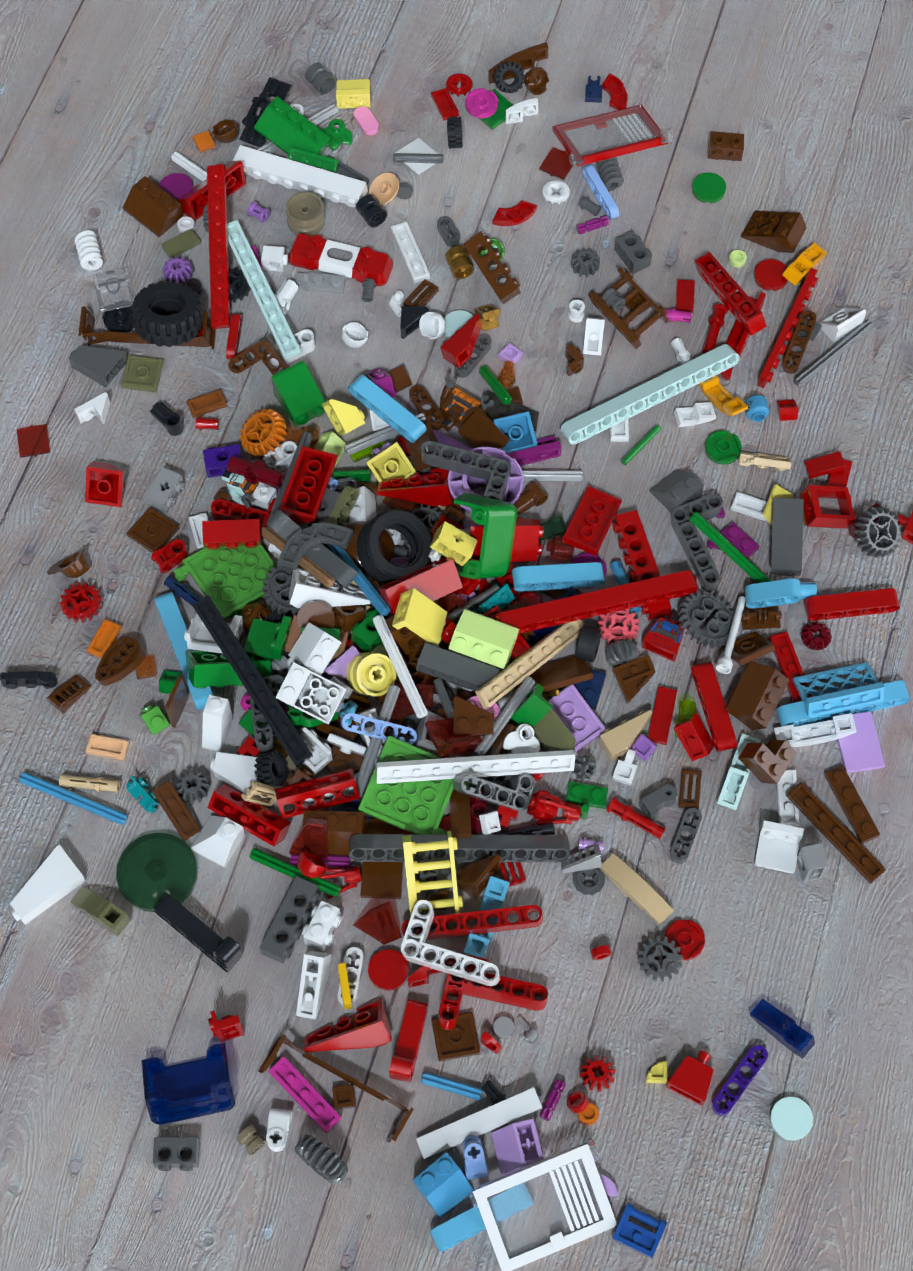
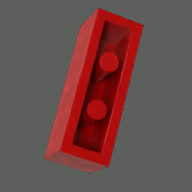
M259 519L202 521L203 545L209 550H217L219 547L225 546L227 549H237L238 546L256 548L257 545H261Z

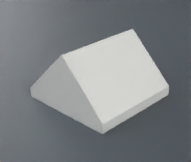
M844 306L818 323L822 325L821 330L833 343H836L863 323L866 310Z

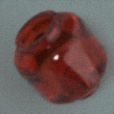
M556 535L552 541L548 540L546 551L549 552L551 559L565 562L573 557L575 547L562 542L563 536Z

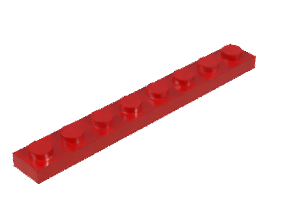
M810 269L765 364L758 382V386L761 388H765L767 382L771 383L774 376L772 371L778 368L781 360L779 356L784 355L787 348L785 343L786 341L790 342L793 331L791 330L793 327L796 328L800 319L798 315L802 314L805 310L806 305L804 302L805 300L809 301L812 294L810 290L812 287L815 288L818 282L816 277L818 270Z

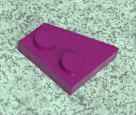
M734 522L720 532L747 559L759 550L760 546ZM712 541L707 543L709 549L716 548L721 550Z

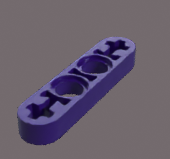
M755 1045L748 1051L712 1103V1110L716 1115L725 1116L731 1111L768 1058V1052L763 1046ZM760 1051L763 1059L758 1058L753 1065L750 1063L755 1056L753 1052L757 1053ZM748 1067L751 1069L752 1075L745 1078L741 1075L740 1069ZM731 1083L737 1084L740 1092L738 1094H731L728 1090V1085ZM726 1096L730 1098L725 1104L727 1109L719 1110L718 1103L716 1102L721 1103Z

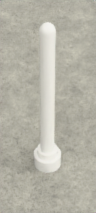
M740 596L738 599L723 657L718 660L716 670L723 674H729L732 670L731 655L746 602L744 596Z

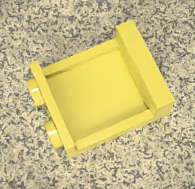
M413 588L401 593L392 626L397 630L407 627L423 638L425 643L438 645L446 623L447 611Z

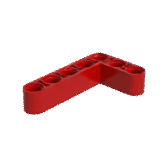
M465 968V971L467 973H472L475 971ZM486 973L485 977L487 979H493L495 975ZM448 974L439 1008L438 1024L444 1030H451L456 1026L463 995L541 1011L547 1005L548 990L545 986L503 976H500L499 982L494 986L484 984L475 986L473 985V983H476L474 981ZM459 978L461 979V981L456 982L453 979ZM494 987H500L502 990L497 991V990H494L493 988H494ZM519 991L522 995H516L514 992ZM454 996V997H456L457 999H456V1000H450L448 997ZM535 996H540V997H542L543 999L537 1000V999H535L534 997H535ZM450 1015L452 1018L446 1019L443 1016Z

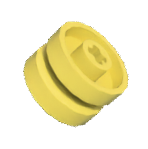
M365 652L354 656L349 662L346 671L350 687L355 692L363 695L382 696L388 692L389 686L394 685L396 680V671L391 660L379 653Z

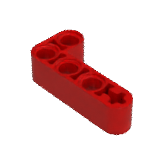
M224 499L214 500L211 503V511L215 521L259 519L261 532L262 527L268 526V518L276 499L271 501L267 512L251 507L246 508L244 505Z
M411 999L407 1000L395 1055L392 1056L390 1064V1079L411 1083L429 1003Z

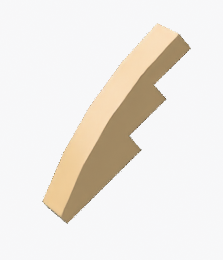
M614 853L602 863L600 870L625 897L628 896L657 925H660L674 911L646 881Z

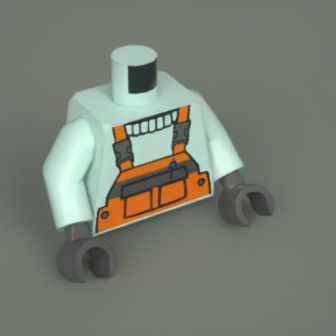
M271 457L264 460L267 468L274 470L272 465H276V462ZM225 470L222 480L228 482L227 488L232 501L244 505L246 508H253L252 502H255L252 494L260 482L251 484L246 481L244 476Z

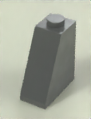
M79 345L76 350L71 352L69 361L73 369L107 387L126 365L127 358L125 352L121 350Z

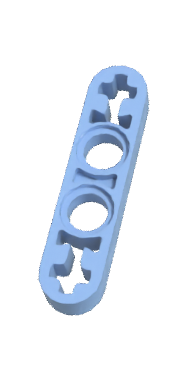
M590 164L582 167L583 176L606 216H608L609 220L619 217L617 205L594 166Z
M354 713L344 714L341 718V726L350 732L386 740L387 737L384 736L383 729L386 726H391L394 731L391 737L396 738L398 728H400L399 733L406 734L407 731H410L409 735L412 736V739H408L405 742L404 737L398 736V740L412 745L417 739L415 730L409 727ZM350 716H352L353 721L360 722V718H362L360 731L357 730L359 726L351 725L349 728L345 720L350 719ZM367 721L373 722L375 726L374 730L370 733L364 729V724Z

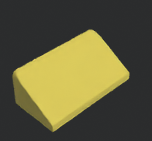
M778 485L773 486L762 514L771 526L773 523V498L793 499L794 497L793 494Z

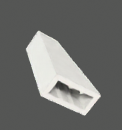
M60 845L51 852L10 902L13 908L11 914L17 922L22 920L26 925L85 882L81 872Z

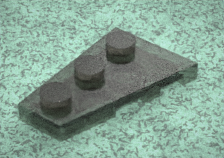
M488 390L487 396L489 398L486 404L492 399L494 400V405L487 408L486 415L492 421L529 411L533 429L537 431L539 412L514 401L504 405L495 393Z

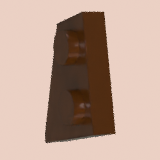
M648 655L612 669L626 704L636 696L656 673Z
M456 696L454 697L453 734L454 736L494 735V715Z

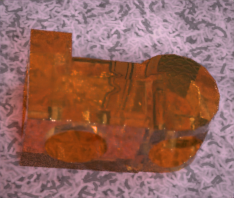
M287 426L285 430L287 433L285 442L292 441L297 446L304 431L312 433L313 436L309 448L315 447L319 440L318 430L313 426L299 430H291V426Z

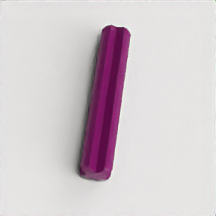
M291 854L290 863L292 865H297L300 854ZM316 854L321 857L325 865L331 867H349L350 857L348 855Z

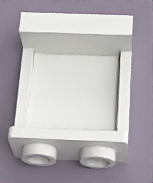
M196 613L195 617L191 619L189 629H186L184 634L188 649L222 653ZM235 615L232 622L227 624L239 641L244 632L242 616Z

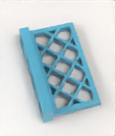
M868 662L793 678V683L806 707L808 718L884 702V685L882 682H878ZM860 670H865L866 674L862 675L856 672ZM844 674L848 677L847 679H843L838 677V675ZM852 677L861 680L859 684L850 681ZM825 678L828 679L829 682L824 683L819 680ZM807 682L811 685L809 687L802 686L800 683ZM837 682L842 684V686L839 688L833 686L832 683ZM865 682L871 683L870 685H863ZM816 685L824 689L820 692L813 688ZM846 686L852 687L851 689L845 690ZM827 690L833 691V693L826 694ZM809 694L814 695V697L807 698Z

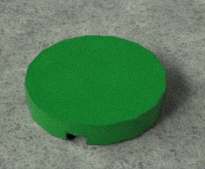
M711 172L702 173L694 179L692 194L700 202L716 203L725 196L726 182L718 174Z
M726 430L711 433L705 443V453L708 458L714 463L721 465L735 462L739 458L742 449L738 436Z

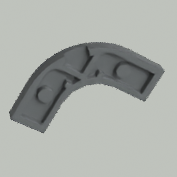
M314 523L311 527L304 530L299 529L285 544L277 560L278 565L296 570L307 549L319 543L331 544L346 549L354 534L353 530L332 523Z

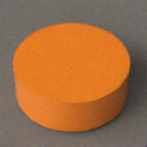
M589 1103L584 1111L577 1113L578 1119L584 1125H593L598 1120L599 1110L594 1104Z

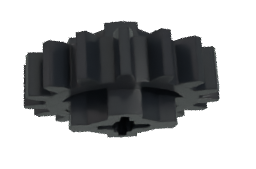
M229 267V299L236 303V299L242 301L243 295L248 296L247 291L251 289L242 270L237 271V267L231 270Z

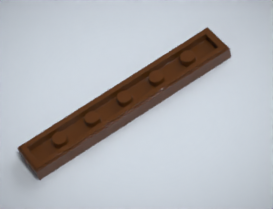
M802 782L787 793L786 797L870 884L886 871Z

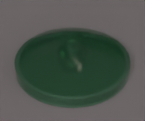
M151 833L134 840L121 854L116 869L117 883L124 898L134 907L147 912H154L152 908L166 893L171 895L180 904L184 902L192 893L198 877L197 861L191 848L182 839L167 833Z

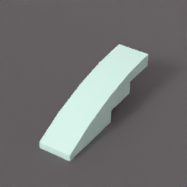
M742 733L717 804L736 811L750 772L738 757L747 743H760V739Z

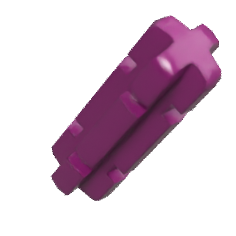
M605 215L600 217V219L596 218L585 222V224H578L576 229L578 234H583L586 231L599 229L601 226H608L610 221L608 216Z
M555 1080L552 1086L553 1090L551 1089L544 1104L545 1108H542L540 1112V1117L546 1121L551 1119L552 1111L555 1110L561 1093L564 1091L566 1084L563 1081Z

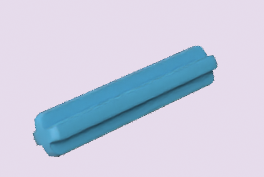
M424 1072L421 1078L422 1084L475 1100H480L483 1093L482 1088L429 1072Z

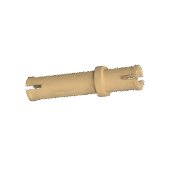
M61 774L59 786L91 789L96 792L109 791L119 793L120 780Z

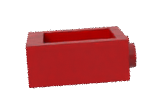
M808 485L800 494L801 499H804L803 510L807 527L847 529L856 520L848 487ZM818 498L837 499L841 515L822 514Z

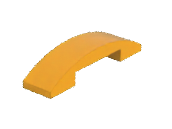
M716 375L698 384L708 400L722 413L734 416L748 409V406L739 397L734 398L719 383V377Z

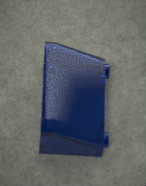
M225 1043L210 1046L206 1050L207 1058L165 1066L164 1061L157 1057L141 1060L144 1098L150 1119L154 1124L163 1125L231 1110L235 1106V1095Z

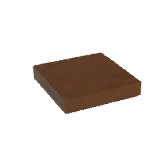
M149 507L126 534L142 547L154 553L156 550L164 547L180 528L179 525Z
M753 632L735 640L731 658L742 666L775 651V648L771 642L759 633Z
M472 1012L459 1014L457 1024L451 1030L442 1029L438 1024V1018L431 1019L439 1062L480 1054ZM447 1016V1017H444V1018L450 1019V1018H452V1016Z

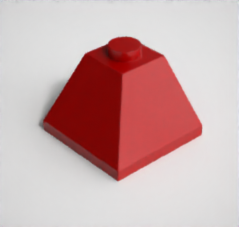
M91 462L86 468L85 502L122 507L124 471L110 463Z

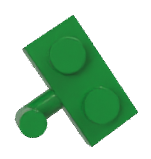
M569 782L566 802L581 805L580 818L585 820L588 817L589 807L605 809L608 788Z

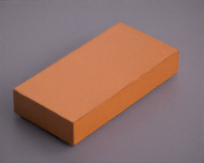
M104 619L88 646L87 653L102 658L107 649L116 641L122 626Z

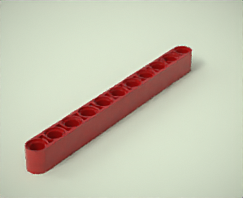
M686 570L501 612L494 616V620L519 628L518 634L690 595L695 593L698 587L692 571Z

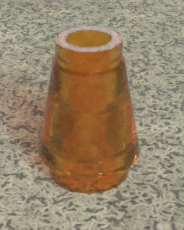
M512 361L504 362L498 376V380L504 388H510L515 383V364Z

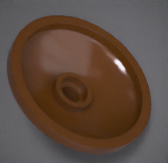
M368 521L354 522L346 527L352 529L354 534L344 550L362 573H366V571L360 564L356 546L359 533ZM384 529L379 537V548L385 559L390 562L394 553V544L390 534Z

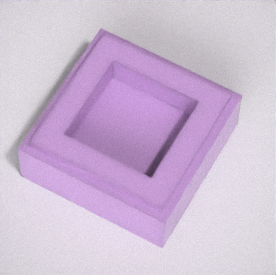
M510 342L498 353V358L511 367L523 356V352Z

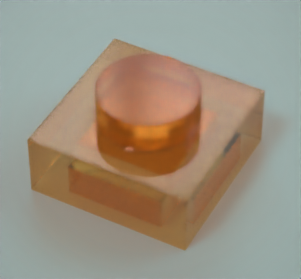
M153 656L144 657L136 668L138 680L157 676Z

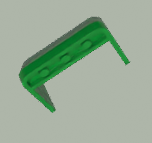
M463 493L454 499V503L472 507V520L477 524L484 525L480 560H469L463 566L456 563L455 567L458 575L470 579L502 577L508 573L510 568L517 508L509 502Z

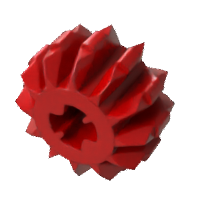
M594 1055L593 1062L587 1058L585 1060L587 1065L582 1064L580 1067L584 1072H581L579 1077L585 1079L582 1083L583 1086L590 1083V1091L594 1089V1086L597 1087L598 1092L602 1091V1086L605 1089H609V1083H613L615 1080L611 1076L615 1074V1069H609L612 1066V1062L610 1061L605 1064L606 1057L604 1056L601 1058V1061H598L597 1055ZM596 1070L601 1071L599 1077L594 1076Z

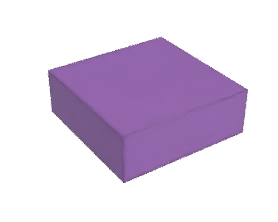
M641 734L630 750L636 751V755L642 760L647 761L658 746L644 734Z

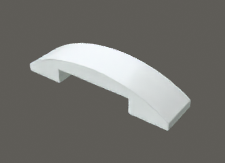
M849 713L832 717L833 720L797 727H794V724L774 728L776 740H785L791 747H801L849 736L856 733L853 715Z

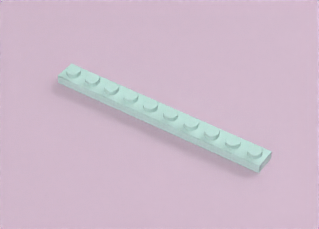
M238 220L227 223L228 243L284 360L301 354L293 333Z

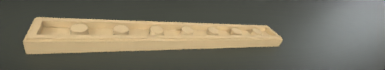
M577 620L561 624L476 690L475 693L483 709L489 708L526 679L527 676L531 675L575 640L583 626L582 621Z

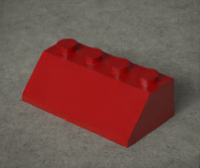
M240 160L231 161L225 165L226 198L246 185L243 163ZM207 179L197 184L192 190L183 194L178 199L183 213L191 217L194 222L203 216V209L208 204Z
M304 446L301 447L279 510L297 525L315 521L338 455Z

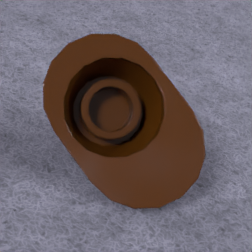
M82 548L73 555L58 561L48 569L47 574L51 575L61 572L70 578L82 576L90 569L83 555L85 549Z

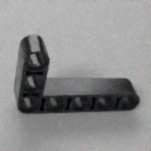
M168 893L152 908L159 917L225 972L228 973L242 957L241 946L229 936L223 940Z

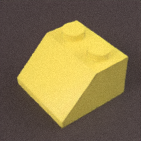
M334 399L321 404L338 436L344 435L365 424L364 414L356 406Z

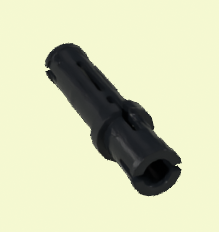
M553 822L539 825L533 823L528 827L494 832L493 835H553L555 832Z

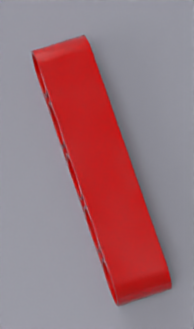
M894 588L813 596L804 601L807 617L810 621L891 613L900 609L897 592Z
M712 662L691 665L692 677L716 752L737 748L736 736L728 711L724 709L726 705Z

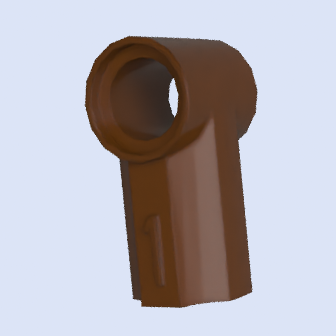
M537 482L531 483L513 504L517 508V515L519 516L534 505L536 507L542 505L548 499V495Z

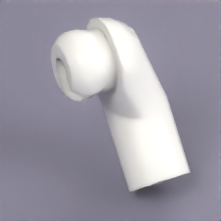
M396 291L389 302L391 309L397 317H401L400 305L404 297L401 291Z

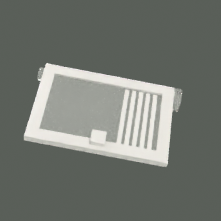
M593 1140L571 1147L484 1183L472 1190L473 1195L469 1196L474 1209H479L501 1271L514 1270L618 1226L595 1163L601 1161V1158Z

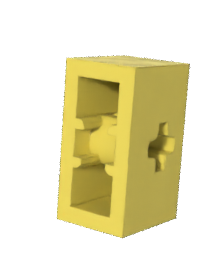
M444 522L436 530L430 548L463 566L471 558L477 540L457 529L452 524Z

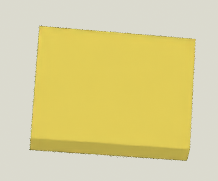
M397 442L366 462L378 483L398 477L407 479L413 476L414 473H417Z

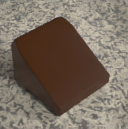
M403 365L388 372L391 375L396 393L412 385Z

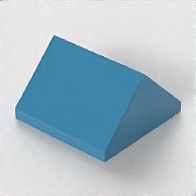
M529 411L493 420L495 425L510 439L502 449L505 451V454L538 446Z

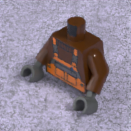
M447 374L445 376L447 385L444 386L440 397V410L444 417V421L441 424L442 428L446 431H450L453 426L460 429L478 407L486 414L487 408L494 405V400L491 399L486 404L489 398L487 395L483 396L480 402L455 386L451 388L452 385L456 384L457 377L454 376L453 381L449 382L450 374Z

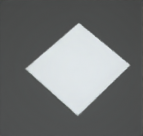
M420 138L395 152L438 154ZM404 162L418 175L436 164Z

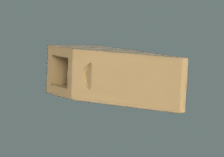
M652 710L642 711L635 718L629 721L624 720L618 724V727L612 730L608 728L601 733L599 744L610 762L627 754L628 749L632 747L650 722Z

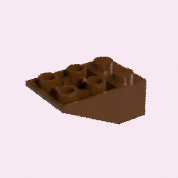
M754 211L741 237L776 252L794 253L807 227L800 212Z

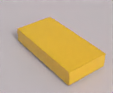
M341 963L337 966L344 1009H353L346 963Z

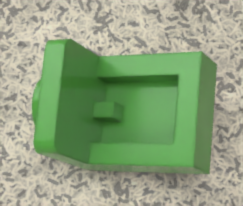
M149 704L141 709L142 713L139 714V717L144 721L153 736L170 725L158 705L152 706Z

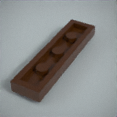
M844 766L826 772L824 776L859 842L863 844L878 838L880 833Z

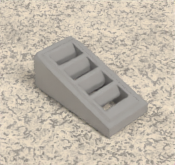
M599 844L570 854L566 861L561 862L562 873L601 868L602 859Z

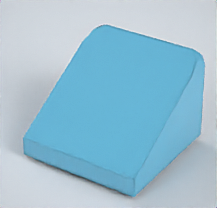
M352 700L346 702L338 713L340 718L347 713L355 714L357 704ZM350 716V719L345 720L348 726L352 722V716Z

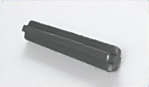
M394 153L393 161L395 163L442 164L443 154Z

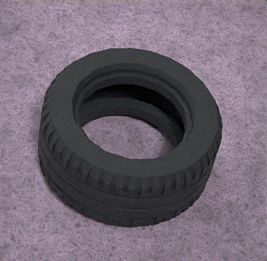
M401 509L386 510L368 521L361 529L356 546L358 559L369 576H372L373 579L380 583L387 584L429 565L432 538L424 522L413 513ZM382 530H396L407 539L410 546V558L406 565H394L382 555L379 548V537Z

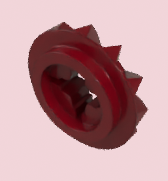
M818 621L809 622L801 631L802 642L812 650L825 649L832 639L831 629H828L826 624H821ZM820 631V637L812 640L814 633Z

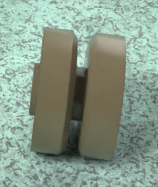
M299 192L288 199L286 203V216L291 232L295 235L306 234L314 236L322 231L325 225L324 204L318 195L312 192Z

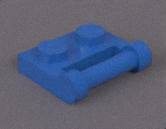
M627 1203L612 1239L652 1259L668 1222L663 1219L660 1221L633 1208L634 1205ZM629 1215L656 1228V1234L628 1221Z

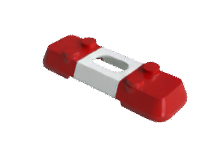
M298 234L288 254V262L292 266L343 275L356 279V281L361 283L365 279L370 278L375 281L376 286H384L388 282L393 269V261L385 253L373 251L370 247L360 248L326 240L320 235ZM330 248H337L349 251L353 256L349 261H342L328 257L327 252Z

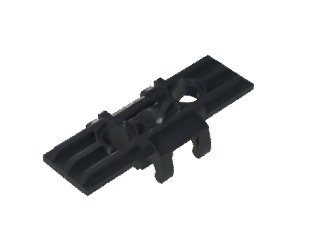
M269 77L259 97H253L252 105L246 117L242 120L245 128L239 140L262 148L266 138L257 132L254 126L266 107L271 103V101L267 100L268 97L276 98L278 96L284 101L291 88L290 84ZM260 107L261 110L258 116H254L257 108Z

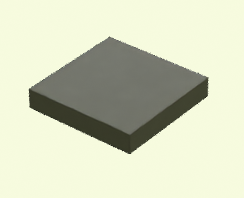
M128 355L121 388L157 393L164 360Z

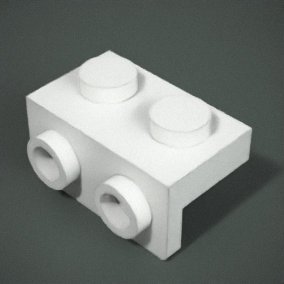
M304 727L300 736L313 757L303 764L316 775L333 760L332 749L325 742L322 744L318 740V735L312 729L308 730Z

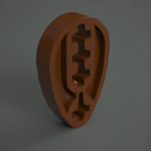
M122 637L116 640L107 649L98 664L95 674L98 682L103 686L118 682L133 672L143 660L144 649L142 645L133 637Z

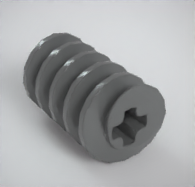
M617 157L595 162L600 178L608 191H613L624 183Z

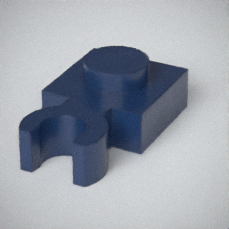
M590 75L588 76V85L585 87V102L602 103L600 76L597 77L596 81L591 80Z

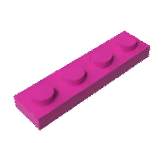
M285 1057L280 1059L268 1071L326 1134L342 1119Z

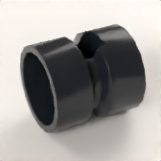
M372 194L363 196L356 204V210L372 228L381 225L387 218V212Z

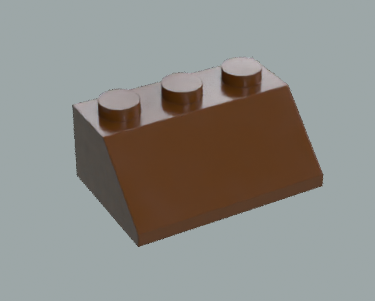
M146 176L132 186L123 206L124 211L158 237H161L180 218L184 217L181 203Z
M753 661L748 662L724 709L752 731L767 728L789 679L774 668Z
M304 811L302 832L305 850L308 853L320 855L349 856V838L356 834H367L368 816L363 812Z

